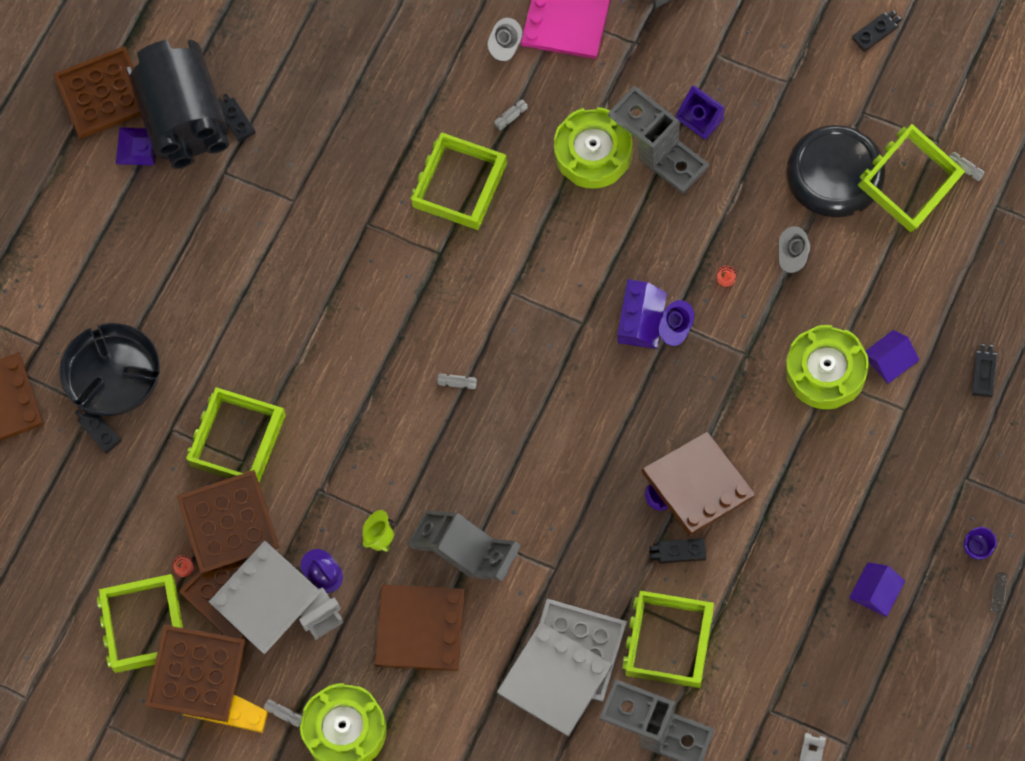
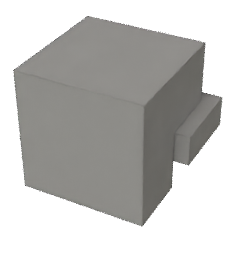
M323 587L319 589L321 593L300 615L301 619H299L304 630H309L315 641L343 623L338 613L341 610L339 603L335 597L330 599Z

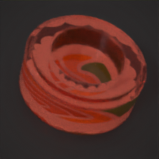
M722 266L717 271V282L724 287H729L735 283L737 274L733 267Z
M181 555L174 559L172 568L176 575L186 577L192 573L194 565L188 556Z

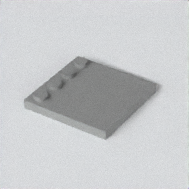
M264 541L213 596L209 603L265 654L321 591L272 546Z
M547 599L540 622L612 664L610 671L592 698L603 702L627 621Z
M540 622L497 691V694L569 737L610 671L612 664Z

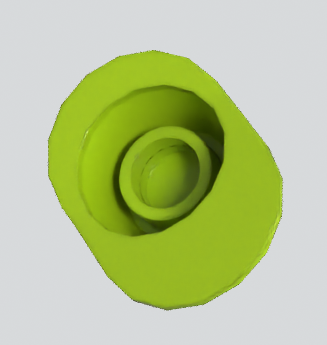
M384 510L374 512L366 520L362 531L364 547H371L376 551H389L390 543L394 538V532L388 523V515Z

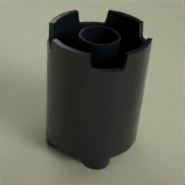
M167 39L150 44L137 52L139 64L133 70H131V67H126L153 152L160 158L169 159L171 167L174 169H181L191 165L194 161L193 156L206 151L210 154L220 153L229 147L227 139L228 125L200 45L191 39L188 41L189 48L172 49Z

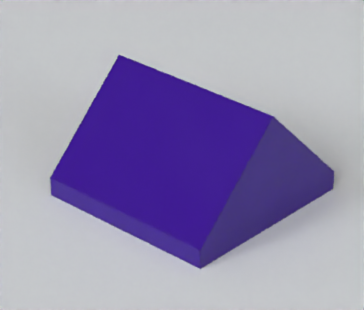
M692 85L675 118L702 138L707 139L723 121L724 106Z
M892 330L865 351L868 356V362L887 384L919 361L909 338L895 330Z
M868 562L849 599L887 617L905 580L887 565Z

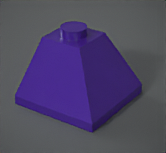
M119 128L116 164L155 165L156 155L153 152L146 128Z

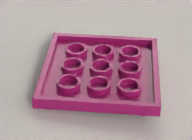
M531 0L521 46L597 59L611 0Z

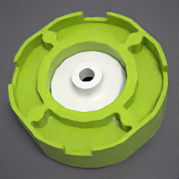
M597 107V110L584 111V108L571 113L556 130L554 154L557 167L564 176L580 187L602 188L615 183L630 167L633 156L631 134L608 116L610 111L608 109Z
M832 325L816 326L800 334L791 344L786 361V379L794 394L803 403L818 409H836L854 400L862 391L868 372V356L858 338L850 331L832 328Z
M344 683L330 685L311 697L304 707L300 724L301 737L316 761H371L381 751L386 738L385 717L371 693L364 688L344 685Z

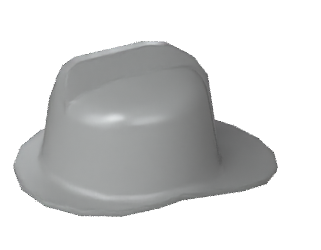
M503 18L495 24L487 43L488 50L495 59L507 61L515 54L522 38V29L519 23L511 18Z
M792 226L787 228L779 238V263L784 271L788 273L797 272L804 267L810 252V242L803 229Z

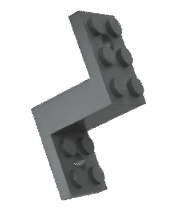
M633 86L608 112V116L638 139L639 160L682 194L709 168V164L679 141V120L636 86ZM639 109L642 113L639 116H633L631 111ZM684 164L687 168L684 171H678L676 166Z
M430 510L425 511L407 544L413 550L435 552L468 577L502 581L507 575L508 568L517 557L521 546L516 541L493 539L458 513Z
M616 679L600 716V720L640 735V747L675 761H703L715 731L711 727L676 715L674 701ZM630 702L634 708L631 712H624L621 709L622 704ZM684 737H691L693 739V744L690 747L682 745L681 740Z

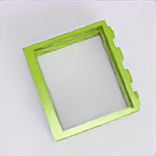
M913 124L907 128L903 126L896 134L897 140L895 142L891 140L884 148L885 154L883 156L879 154L872 162L873 168L871 170L866 169L859 177L862 180L858 184L862 190L910 233L918 228L965 172ZM906 138H909L949 174L912 219L870 182Z
M441 132L439 138L433 143L432 149L434 150L432 154L426 158L424 172L421 171L419 174L418 186L412 190L410 199L412 200L413 208L479 230L506 168L507 155ZM445 148L494 164L472 216L423 200Z
M216 387L214 393L208 398L209 405L207 410L203 411L200 422L202 423L200 428L195 430L193 436L194 443L187 450V461L191 467L226 478L243 474L199 460L222 401L272 416L251 468V471L255 470L260 483L286 416L285 411L281 407Z
M172 574L99 589L100 596L97 597L99 609L102 608L103 616H100L102 628H105L106 631L103 641L105 648L109 649V655H106L108 667H112L115 673L155 665L157 652L118 660L108 598L165 586L172 626L183 628L176 583Z
M640 591L639 597H635L633 609H636L635 617L631 616L629 629H633L632 637L628 636L626 649H629L628 657L624 656L622 669H626V676L700 688L714 603ZM645 603L704 613L693 678L634 668Z

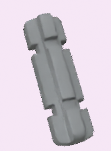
M519 100L516 106L509 108L502 114V117H498L494 121L496 128L502 130L506 127V123H511L520 115V112L523 113L528 108L527 104L523 100Z
M956 152L949 156L969 176L973 175L972 178L980 181L983 178L985 172L979 167L975 168L976 165L967 159L960 158V155Z
M440 373L437 383L442 386L448 384L450 387L465 388L466 386L467 389H475L477 379L475 377L466 378V376L458 375L447 376V374Z
M270 699L266 701L264 709L267 712H273L275 716L287 722L290 721L296 727L300 726L301 715L294 714L293 711L280 704L276 705V702Z

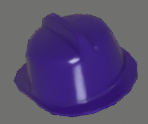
M676 300L670 303L663 312L658 330L661 339L666 344L677 346L685 340L694 321L692 306L683 300Z
M313 549L303 556L301 570L317 589L323 587L326 593H331L341 586L343 573L329 553L321 549Z

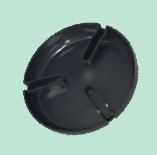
M843 125L823 126L805 134L793 147L787 162L786 175L788 185L794 197L804 207L814 213L827 217L854 215V211L859 209L861 212L875 201L858 186L862 180L859 177L866 169L871 170L874 166L872 162L879 154L881 156L882 154L874 141L857 129ZM885 164L870 180L880 191L885 180Z
M120 323L97 325L98 329L92 331L89 328L83 331L67 346L60 362L59 374L61 384L70 400L82 410L99 416L125 414L143 404L153 393L160 374L158 352L148 336L132 326Z

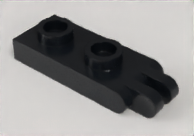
M895 10L889 14L884 12L852 35V40L863 52H866L899 27L898 23L901 22L902 18L901 16L894 18L897 15Z
M226 93L223 95L226 102H223L219 97L218 99L226 122L238 142L255 134V129L235 98L230 99Z
M981 343L980 350H976L972 395L992 398L997 352H993L994 344H989V350L985 351L986 344Z
M79 410L75 412L79 417L77 422L105 454L121 442V439L101 416L86 411L84 415Z
M704 538L659 541L657 546L649 547L650 552H658L650 554V560H658L659 563L706 560Z

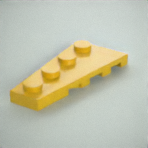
M234 695L228 722L190 715L185 716L263 733L268 712Z

